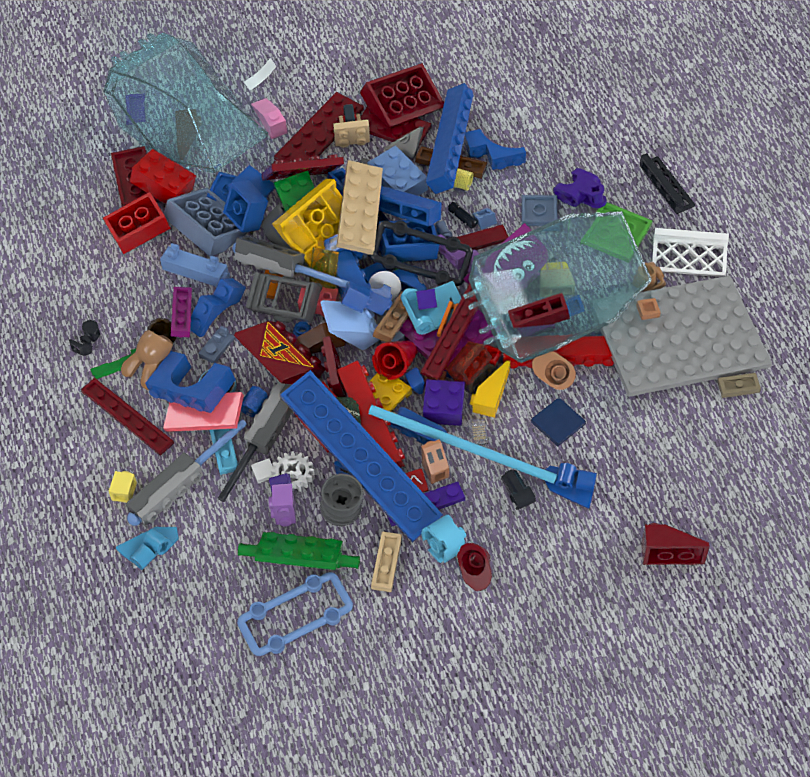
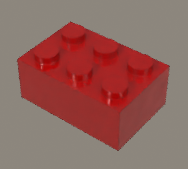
M152 149L132 167L130 183L147 193L150 192L153 197L167 204L168 199L190 193L194 189L196 175Z
M150 192L103 217L106 226L123 254L171 229L165 215Z

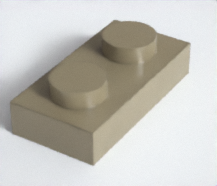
M756 373L718 378L717 382L722 398L760 393L761 390Z

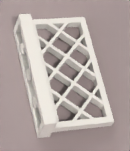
M655 228L652 262L656 264L662 258L667 265L660 267V269L666 273L724 277L726 276L729 234ZM657 243L665 244L668 249L662 253L657 248ZM683 245L687 250L680 254L675 247ZM702 247L705 252L699 256L693 249ZM721 248L723 249V254L717 257L712 250ZM670 251L677 256L673 261H670L665 256ZM689 252L696 258L690 263L684 258ZM707 254L714 259L710 264H707L702 259ZM681 260L686 266L679 269L674 264ZM699 261L704 268L696 270L692 265ZM718 263L722 267V272H715L711 266Z

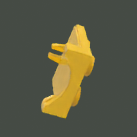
M376 373L369 381H372L376 392L373 393L375 398H379L384 407L383 409L390 412L404 398H408L412 394V388L399 378L388 380L383 375L380 376Z

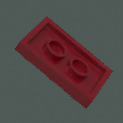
M327 336L323 338L324 345L321 346V350L327 360L324 362V366L330 376L327 377L328 386L330 389L332 388V392L342 403H347L346 390L337 372L338 369L342 368L340 356L331 337Z

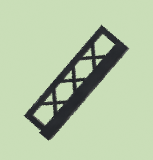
M647 153L641 155V169L676 214L695 207L693 200L658 156L651 159Z

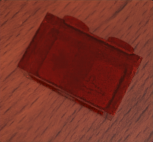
M468 341L446 367V370L454 381L465 382L466 385H470L492 359V356L483 344Z

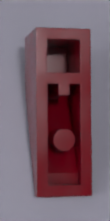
M563 293L508 310L513 328L552 325L570 319Z

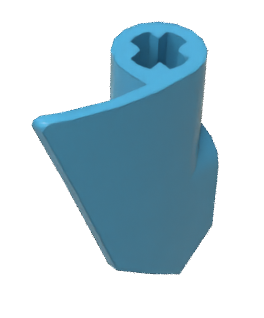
M154 527L116 546V550L143 570L158 554L166 553L179 539L177 527Z

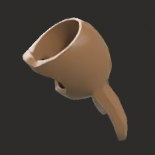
M150 330L145 331L138 341L136 352L122 364V375L132 377L140 364L144 362L145 366L140 382L141 386L148 390L145 383L170 353L173 346L172 341Z

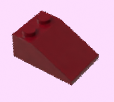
M651 523L644 527L641 542L643 565L705 564L709 542L666 524Z

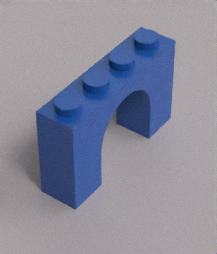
M170 351L145 384L149 394L154 398H161L170 403L174 402L184 407L195 408L200 412L211 413L236 379L230 367L214 363L198 383L188 387H179L180 382L192 367L185 354Z

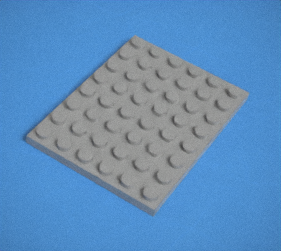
M730 275L591 302L590 307L602 336L605 337L610 348L612 360L628 397L744 374L772 366L767 351ZM655 298L661 312L660 317L641 320L636 306L637 301Z

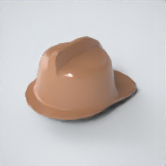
M545 350L539 352L532 362L535 375L552 388L564 390L569 388L575 380L576 372L574 366L553 351Z

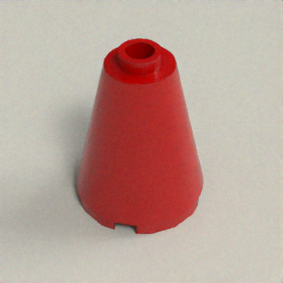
M411 341L384 342L375 349V353L372 356L373 367L380 376L383 375L388 380L398 379L406 373L418 352L417 346Z

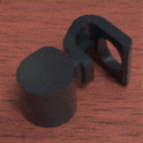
M87 320L82 324L84 336L80 337L81 343L69 339L73 352L83 356L92 353L93 346L91 342L97 341L100 336L98 323L95 320Z

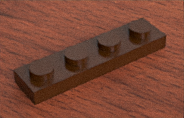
M421 146L415 157V163L430 166L433 149ZM460 156L458 168L472 172L473 177L482 179L487 169V162Z

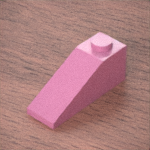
M265 98L251 104L271 139L287 134L286 120L273 103Z

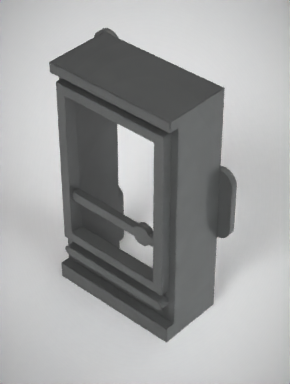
M255 272L246 308L253 312L272 315L277 321L290 323L292 320L312 323L322 285ZM270 282L278 284L274 301L271 303L272 308L264 306ZM281 284L306 289L300 313L275 308Z

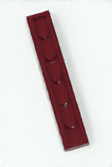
M472 278L421 370L422 375L432 380H439L490 289V285Z
M95 377L81 389L84 395L160 456L174 444L170 437Z

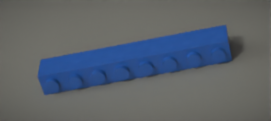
M465 83L447 90L426 179L427 185L434 194L452 189L456 179L474 97L473 91Z

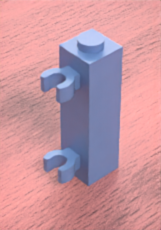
M171 243V247H167L160 259L163 270L217 287L220 279L230 278L227 265L220 263L218 257L210 256V259L179 250V245Z

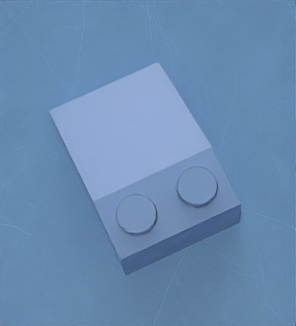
M323 300L320 302L330 333L361 350H366L380 340L373 337L374 330L378 326L375 323L373 311L364 308L363 312L360 313L341 304L339 301Z

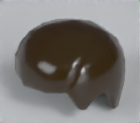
M156 318L147 327V330L169 338L172 343L177 339V337L171 336L172 322L166 318Z

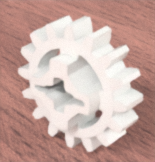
M292 451L291 456H288L287 453H284V458L278 456V463L273 462L274 469H271L272 477L280 475L282 469L281 474H290L293 492L294 489L301 492L302 486L308 488V482L313 481L312 476L314 475L313 463L309 462V457L303 458L302 453L295 456L294 451Z

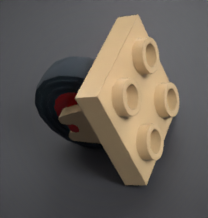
M352 104L344 105V115L339 116L340 123L333 124L335 146L344 148L352 144L365 145L370 142L369 121L361 120L360 114H354Z

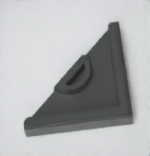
M419 127L397 139L390 145L385 146L384 150H389L396 145L407 157L415 158L424 127Z

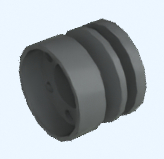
M342 473L326 479L321 490L320 510L327 522L342 527L350 525L358 519L361 514L363 500L361 483L355 477Z

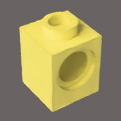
M115 471L109 488L112 501L127 503L133 498L137 485L134 474L128 471Z

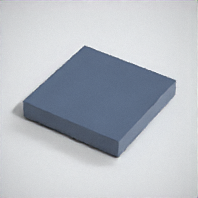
M522 195L521 226L524 223L527 226H557V195Z

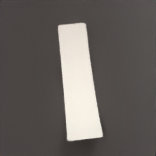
M270 58L256 74L244 81L249 90L255 88L276 68L275 63ZM222 91L217 92L221 101L228 100Z

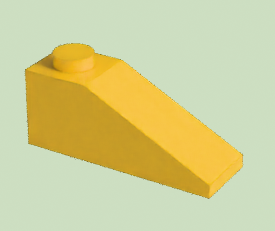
M506 361L477 388L476 394H472L470 405L473 406V413L495 418L509 376L510 361Z

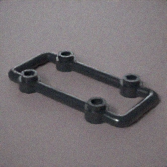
M383 221L377 227L375 248L370 258L372 261L382 264L383 268L388 271L397 268L433 279L439 286L451 281L454 282L455 286H461L465 282L464 278L468 273L473 250L470 246L460 243L457 237L452 236L446 239L407 227L404 221H397L395 223ZM384 229L393 230V233L398 237L407 234L443 245L451 253L458 250L466 252L458 279L450 277L449 273L444 270L436 273L399 262L391 254L384 257L377 255Z

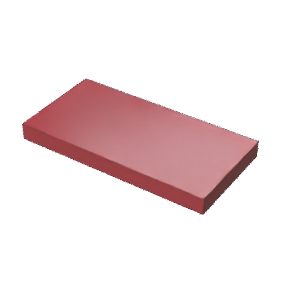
M242 392L226 393L211 413L200 412L195 408L169 402L163 429L167 432L235 429L238 426L244 395Z

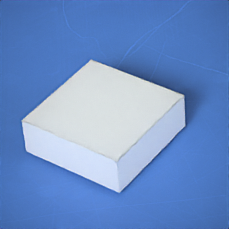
M269 458L251 465L257 483L269 480L273 476L271 475V469L274 468Z

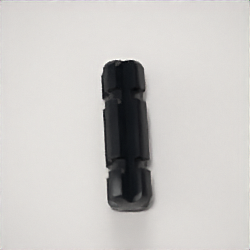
M452 202L448 205V211L452 214L455 213V216L463 223H467L466 225L472 229L477 225V220L462 207H459L457 203Z

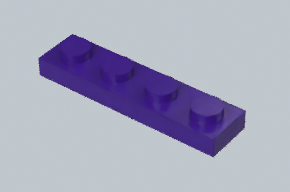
M458 481L423 493L438 510L466 500ZM386 514L391 527L395 526L396 524Z

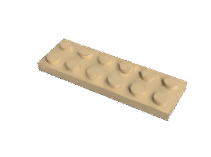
M350 160L347 161L336 247L373 255L383 168Z

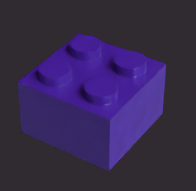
M426 379L423 417L439 425L462 426L465 382Z

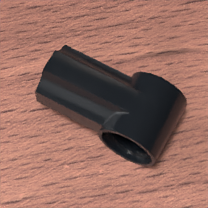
M511 469L501 476V480L510 494L511 502H514L517 506L516 510L536 502L532 489L525 485L517 470Z

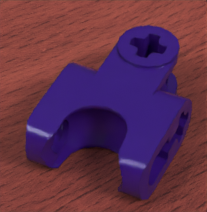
M576 168L571 172L573 183H559L553 188V193L557 195V199L573 207L584 203L596 209L605 206L607 203L606 196L603 195L605 189L600 179L595 174L581 168Z

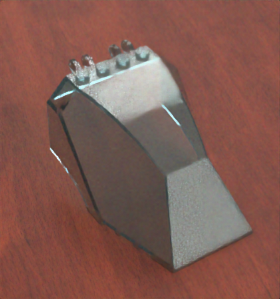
M149 33L147 35L149 42L142 38L138 41L141 46L139 50L133 51L130 54L126 51H121L120 56L123 60L116 56L111 58L114 66L109 70L103 93L119 127L135 138L141 145L145 146L149 152L154 149L179 165H186L190 169L198 167L201 171L215 173L268 136V132L239 103L191 41L167 33H161L156 37L154 34Z
M622 211L595 212L591 214L586 212L581 214L570 213L474 256L469 276V282L473 291L463 296L466 299L475 295L478 302H473L468 307L471 310L480 306L488 326L480 329L479 332L480 334H485L491 330L493 337L487 338L484 341L485 345L495 341L501 352L522 363L557 350L618 320L622 312L628 309V305L635 301L636 296L648 286L652 279ZM563 293L570 319L552 325L513 328L508 310Z

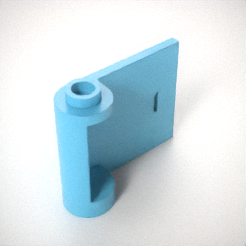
M453 281L434 288L437 308L419 310L416 289L409 288L401 294V301L418 334H426L438 329L449 301L452 300L453 304L460 302L461 296ZM454 309L451 310L447 323L450 320Z

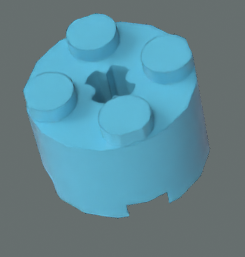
M450 515L441 517L422 529L421 532L423 541L427 539L431 547L428 551L439 563L442 561L446 563L457 556L460 547L465 544L464 538H466V533L464 529L457 527Z

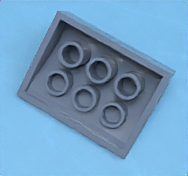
M209 188L167 200L164 212L167 221L209 257L223 253L236 242V238L243 237L249 233H242L223 213L225 202L215 193L211 192ZM207 193L213 196L215 200L206 197Z

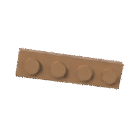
M403 292L400 293L376 327L373 337L383 342H392L409 315L400 298Z

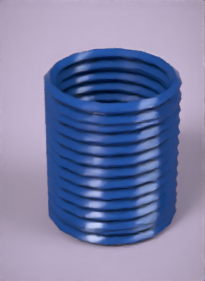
M252 386L243 398L241 411L248 415L247 413L251 414L249 415L250 417H255L262 409L264 400L269 398L268 394L262 388Z

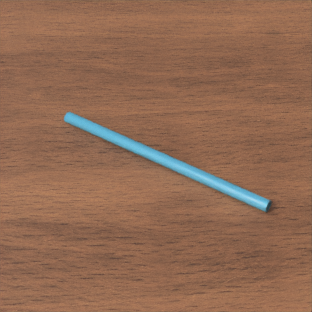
M371 405L368 414L436 440L440 439L441 442L554 484L557 474L377 406Z

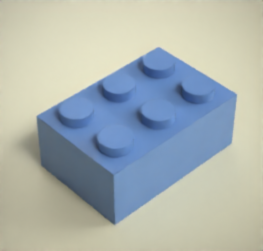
M396 145L367 162L368 165L383 168L381 186L417 196L428 190L427 176Z

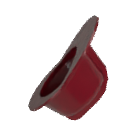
M475 543L462 545L457 554L462 578L474 591H482L489 586L492 579L490 554L484 547Z

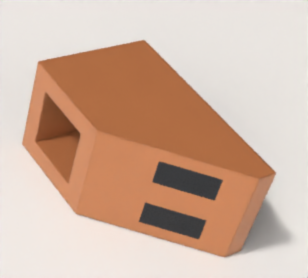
M440 439L429 441L421 446L422 466L430 483L433 484L449 478V466Z

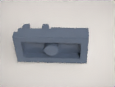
M220 326V329L218 328L198 353L199 357L213 364L216 363L235 339V336L230 334L227 328Z

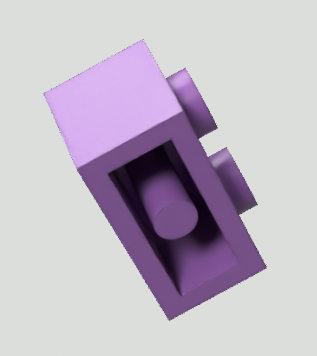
M292 484L272 485V496L268 498L271 518H275L276 525L284 527L296 523L295 498Z

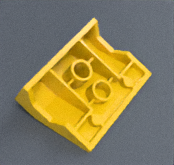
M335 179L323 180L272 223L283 240L294 251L305 254L304 262L310 268L326 256L324 240L338 234L342 195L336 188Z

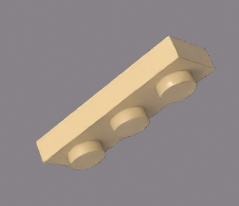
M382 532L371 589L392 592L402 534Z

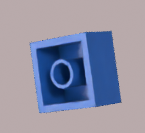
M249 180L232 182L223 213L242 233L260 230L268 200Z

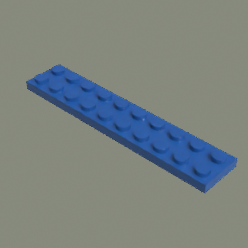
M311 370L280 394L282 400L351 476L361 483L362 488L412 543L421 536L422 529L443 517V514Z

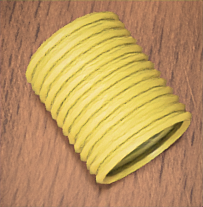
M457 168L453 187L466 191L469 190L473 181V173Z

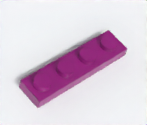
M190 287L173 288L171 336L179 338L190 337L192 288Z

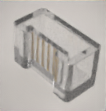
M485 418L467 420L469 441L489 449Z

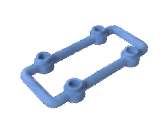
M327 572L321 576L312 574L306 578L304 584L266 603L254 602L250 606V611L239 616L237 624L254 655L263 656L269 652L278 654L284 650L285 644L325 624L337 625L341 620V616L352 610L353 602L335 573ZM331 580L345 604L339 609L329 607L325 610L323 617L283 637L273 635L268 639L267 645L261 648L258 647L246 621L252 618L261 620L265 618L268 610L307 591L312 593L318 592L322 588L323 583Z

